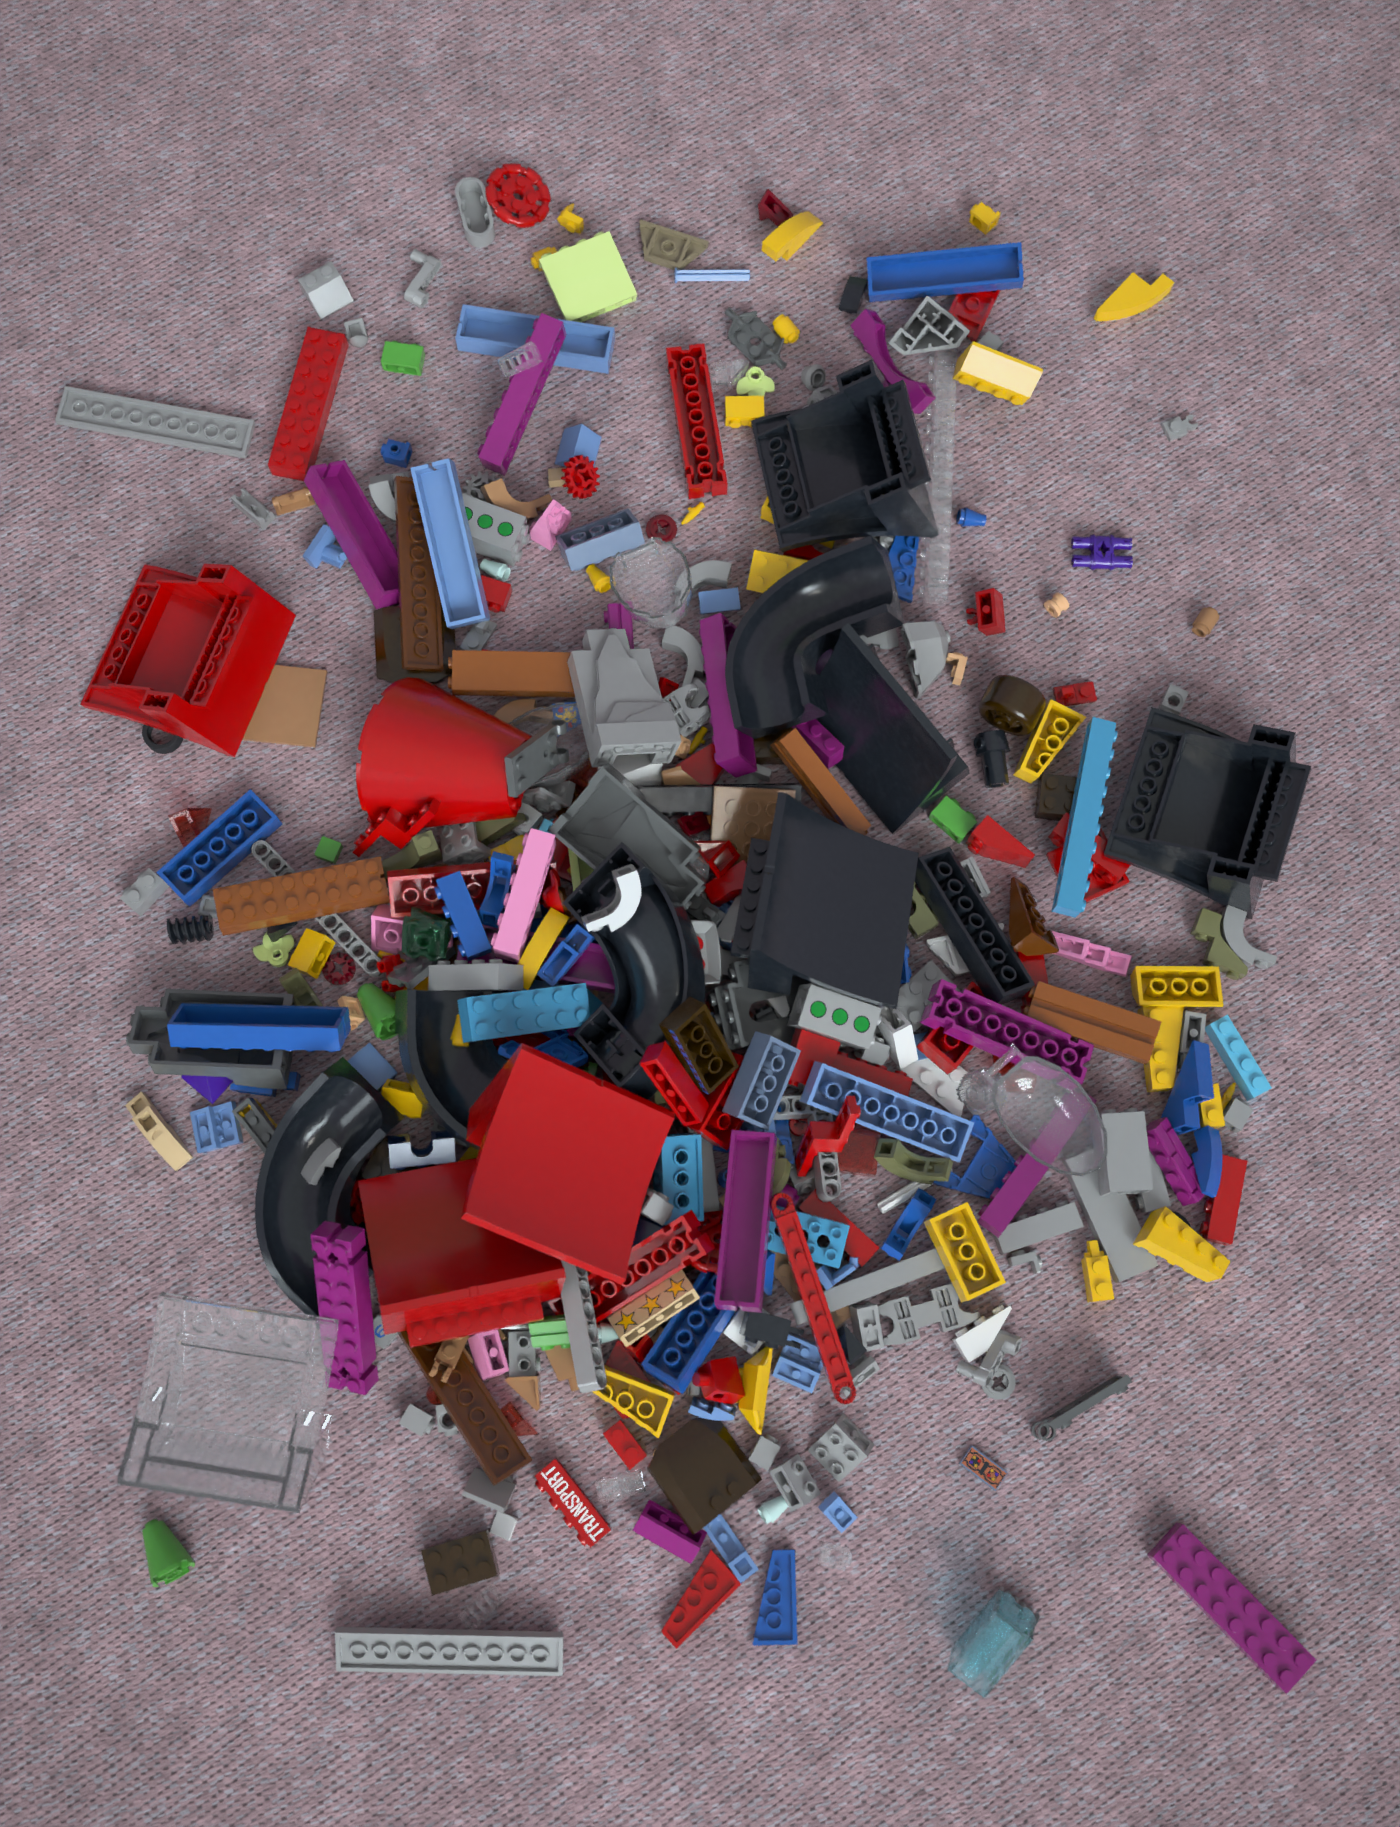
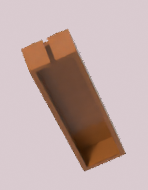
M381 856L213 889L219 928L223 936L389 903Z

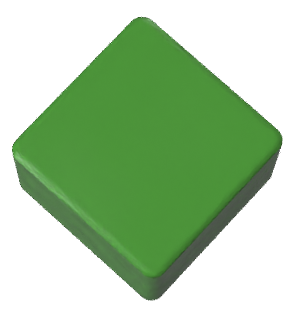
M322 836L315 851V856L318 859L335 865L343 846L340 842Z

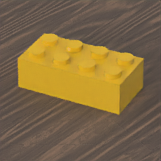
M755 549L746 590L764 593L779 579L809 560Z
M968 1202L924 1222L961 1302L969 1301L1006 1283Z

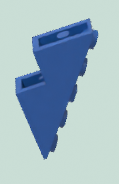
M1195 1040L1191 1043L1161 1118L1167 1117L1177 1136L1200 1129L1198 1104L1214 1099L1209 1044Z

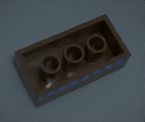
M689 997L659 1023L676 1057L698 1089L709 1095L739 1067L705 1003Z

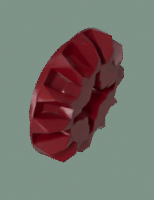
M667 515L653 516L646 525L648 539L650 538L654 544L660 543L663 545L667 542L670 543L676 537V522ZM658 525L661 528H666L665 535L661 532L656 533L658 531Z
M337 952L329 955L322 972L324 978L329 983L344 985L354 977L356 965L348 954ZM334 962L338 963L339 965H344L342 967V972L344 975H342L338 971L334 972V970L336 969L334 966Z

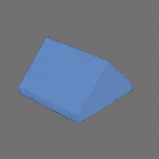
M583 424L564 429L555 465L566 467L564 462L569 461L570 457L578 455L588 456L589 461H594L595 465L602 437Z

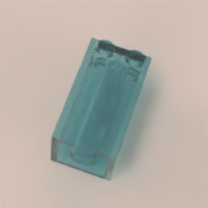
M998 1589L953 1645L947 1670L983 1698H986L1032 1642L1036 1622L1033 1612L1027 1607L1019 1605L1010 1594Z

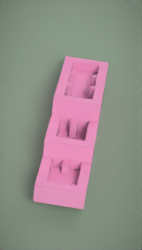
M1052 931L1059 948L1057 953L1052 954L1124 977L1127 976L1132 960L1131 955L1111 951V948L1090 943V940Z

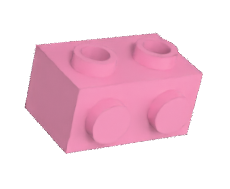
M498 1329L478 1333L468 1338L475 1368L481 1380L493 1378L509 1371Z

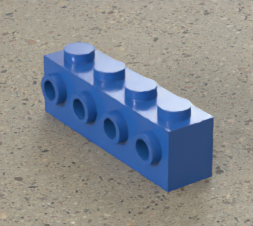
M458 871L437 879V887H434L437 898H442L445 906H442V910L446 919L449 917L453 925L450 926L453 937H458L460 945L457 946L461 956H466L467 961H471L491 953V945L461 872Z

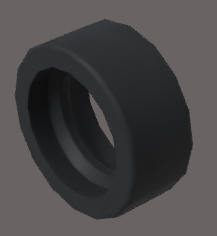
M143 725V740L156 753H171L178 749L183 742V738L174 735L168 743L156 744L151 737L154 728Z

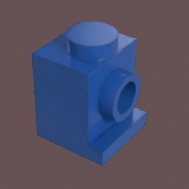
M388 439L387 444L383 443L381 455H383L385 463L404 468L408 467L413 452L411 443H403Z

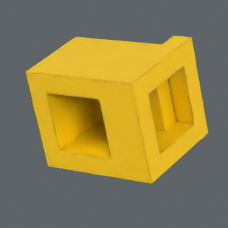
M980 202L971 208L969 222L986 235L998 224L1001 213L999 211L993 212L989 206Z

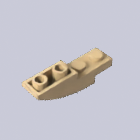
M141 1091L125 1105L133 1116L132 1120L139 1130L175 1171H178L193 1158L172 1126L165 1122L146 1093Z

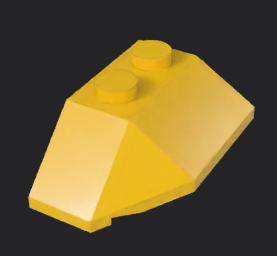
M767 1346L747 1360L743 1368L739 1367L745 1396L736 1402L738 1403V1409L754 1431L761 1435L773 1348Z

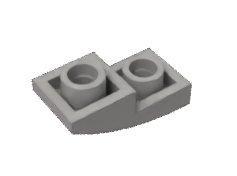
M333 1138L325 1140L314 1151L303 1167L301 1175L308 1184L317 1185L320 1177L323 1175L325 1166L333 1168L335 1161L339 1158L341 1148Z

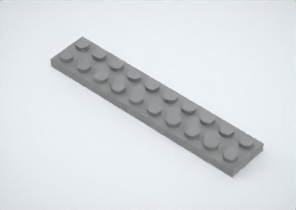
M68 386L64 388L55 419L58 425L245 459L247 458L256 425L255 421Z
M336 1627V1671L563 1676L564 1632Z

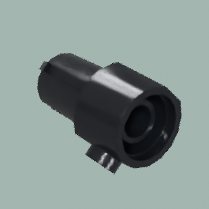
M991 730L977 734L973 745L976 748V756L981 757L985 787L997 788L1009 785L1005 753L1010 752L1005 731Z

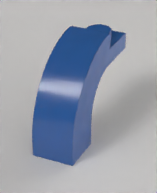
M495 851L492 853L489 885L479 909V918L483 925L494 928L499 926L497 925L500 913L505 912L504 899L506 893H511L510 880L512 874L516 872L514 856Z
M918 1187L888 1233L881 1249L889 1256L900 1261L913 1236L932 1210L937 1199Z

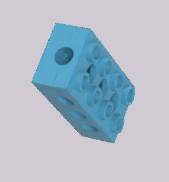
M667 1134L653 1171V1190L669 1198L668 1203L674 1206L670 1219L664 1225L670 1224L690 1210L694 1212L699 1222L704 1221L701 1134Z
M776 1205L779 1210L785 1209V1207ZM796 1210L802 1229L806 1230L809 1235L806 1242L813 1262L840 1268L850 1224ZM771 1211L767 1249L786 1254L781 1237L776 1232V1223ZM820 1235H826L829 1238L830 1244L828 1246L822 1247L818 1244L817 1239Z

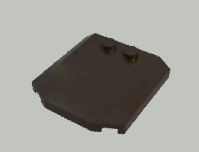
M442 604L441 624L444 668L442 672L403 670L399 606L383 607L374 611L377 679L392 684L402 678L412 677L424 679L432 684H438L452 675V669L448 668V658L452 657V650H456L455 629L447 627Z
M701 1417L693 1418L659 1444L647 1467L648 1472L692 1534L697 1533L762 1480L723 1423L718 1420Z

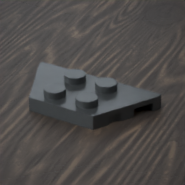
M454 946L420 955L408 956L404 963L395 966L394 970L387 975L389 983L399 987L406 985L407 989H413L429 976V965H437V961H447L456 954Z

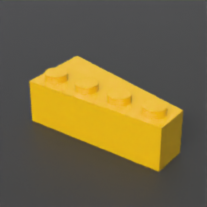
M1142 1006L1137 1010L1140 1015L1162 1021L1157 1038L1155 1039L1150 1061L1146 1065L1144 1064L1147 1092H1164L1174 1087L1184 1007Z

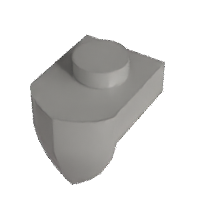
M358 318L344 322L349 343L357 348L365 346L369 338L364 319Z

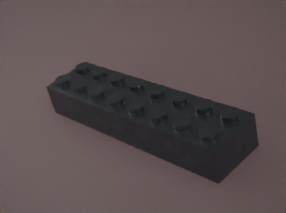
M951 847L918 857L915 882L984 996L1001 1005L1023 997L1035 986V983Z

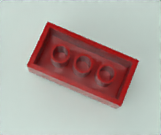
M973 981L963 988L985 997L980 987ZM941 1026L937 1029L930 1028L916 1048L948 1075L960 1065L974 1046L944 1034V1028Z
M733 1052L732 1054L739 1067L709 1095L704 1092L702 1093L709 1103L702 1123L687 1126L697 1134H701V1137L711 1144L728 1150L730 1146L731 1130H739L744 1122L722 1111L744 1059V1056Z

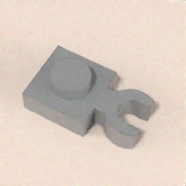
M1188 415L1183 421L1179 416L1161 424L1169 442L1186 436L1187 430L1193 431L1198 427V423L1193 425L1189 423L1194 418V415Z

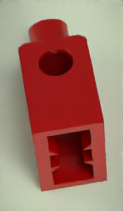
M736 1356L710 1360L702 1365L692 1377L693 1385L701 1386L703 1397L707 1400L733 1405L746 1396Z

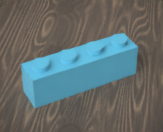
M1228 1014L1205 1027V1032L1247 1101L1272 1088Z

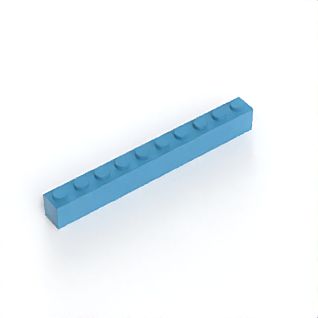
M1092 717L1087 724L1051 910V912L1074 918L1081 912H1084L1086 906L1084 895L1087 893L1090 881L1087 878L1088 873L1090 874L1093 868L1091 857L1097 848V843L1094 842L1095 835L1097 836L1100 831L1098 819L1102 816L1104 805L1101 803L1102 798H1105L1107 793L1105 782L1111 772V768L1108 766L1109 761L1112 760L1114 755L1112 744L1116 741L1118 731L1115 730L1116 723Z

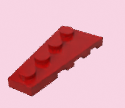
M710 1549L661 1630L663 1635L676 1649L742 1584L712 1549Z

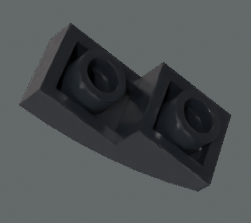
M849 276L841 297L839 311L858 313L862 304V296L868 285V279Z

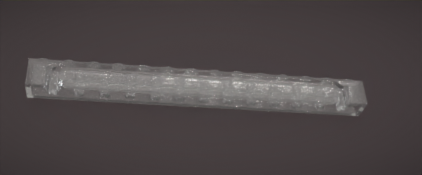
M958 348L937 350L929 355V366H932V372L929 371L928 383L931 384L930 390L936 399L927 407L926 418H930V424L926 425V436H929V442L926 441L925 453L928 454V459L926 460L932 480L926 482L925 485L939 535L933 538L921 537L924 549H921L920 561H924V567L920 568L919 578L923 579V586L920 585L919 597L922 598V604L946 606L948 600L957 381L953 379L957 362Z

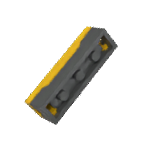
M247 1098L232 1113L265 1153L277 1124L256 1098Z

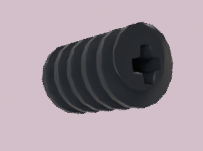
M210 914L208 921L205 920L203 915L200 916V921L198 922L195 916H192L191 922L188 921L187 917H184L183 923H180L179 918H175L174 924H172L170 918L167 919V933L173 944H178L179 941L186 943L187 939L190 943L196 939L198 942H201L204 938L210 941L213 937L214 927Z

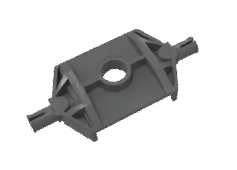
M731 307L726 309L725 314L732 320L727 339L755 367L767 364L773 365L775 363L781 370H784L787 363L779 356L784 345V338L780 340L757 317V311L739 315ZM754 338H757L761 341V343L759 345H753L750 341Z

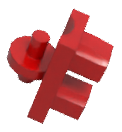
M400 954L384 955L382 960L377 962L378 971L380 973L385 972L387 977L394 970L395 966L403 963V960H401ZM388 978L381 983L382 990L384 992L390 991V993L403 990L406 985L399 987L390 984Z

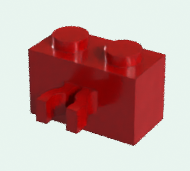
M995 588L975 592L976 609L968 608L966 613L969 615L976 614V616L968 619L967 624L974 625L978 623V630L986 636L1006 632L1003 594Z

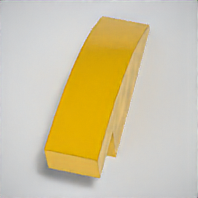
M809 211L799 213L781 224L762 241L761 251L774 261H777L780 257L788 261L823 222Z
M1133 272L1097 309L1094 320H1117L1141 313L1161 301L1171 291L1174 282L1162 273L1152 285H1149Z

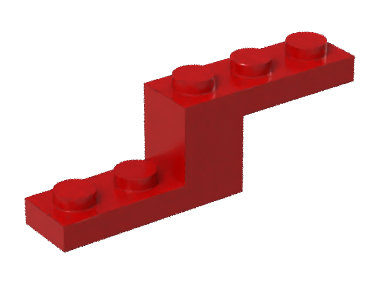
M435 798L428 804L425 802L419 809V814L417 816L413 814L410 819L392 807L386 812L382 811L376 818L375 824L371 822L366 828L365 834H359L354 841L356 846L352 853L360 857L380 835L402 849L435 816L440 802Z
M846 1096L835 1122L810 1121L794 1158L797 1177H806L818 1152H842L845 1144L848 1143L851 1131L854 1130L857 1118L860 1117V1106L857 1105L855 1096Z

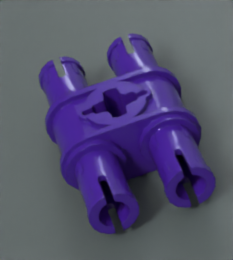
M1095 534L1089 537L1072 536L1071 544L1073 545H1071V549H1089L1090 555L1073 554L1071 560L1073 563L1071 565L1072 567H1089L1091 570L1109 569V571H1112L1114 568L1131 569L1133 557L1115 556L1114 549L1131 550L1132 542L1130 541H1132V538L1114 537L1112 534L1109 536H1096Z

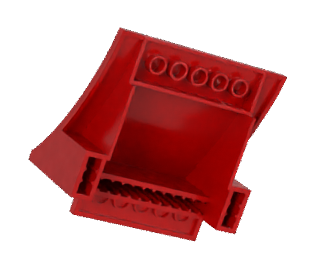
M204 563L198 577L144 564L80 705L87 709L115 715L168 732L227 756L235 757L296 615L232 565Z
M521 1043L470 1108L466 1141L480 1146L467 1190L461 1219L622 1285L627 1278L631 1249L646 1192L661 1149L674 1121V1112Z
M477 1158L358 1181L384 1335L406 1331L407 1328L410 1348L544 1320L541 1302L560 1298L566 1279L564 1266L560 1259L461 1219L467 1190Z

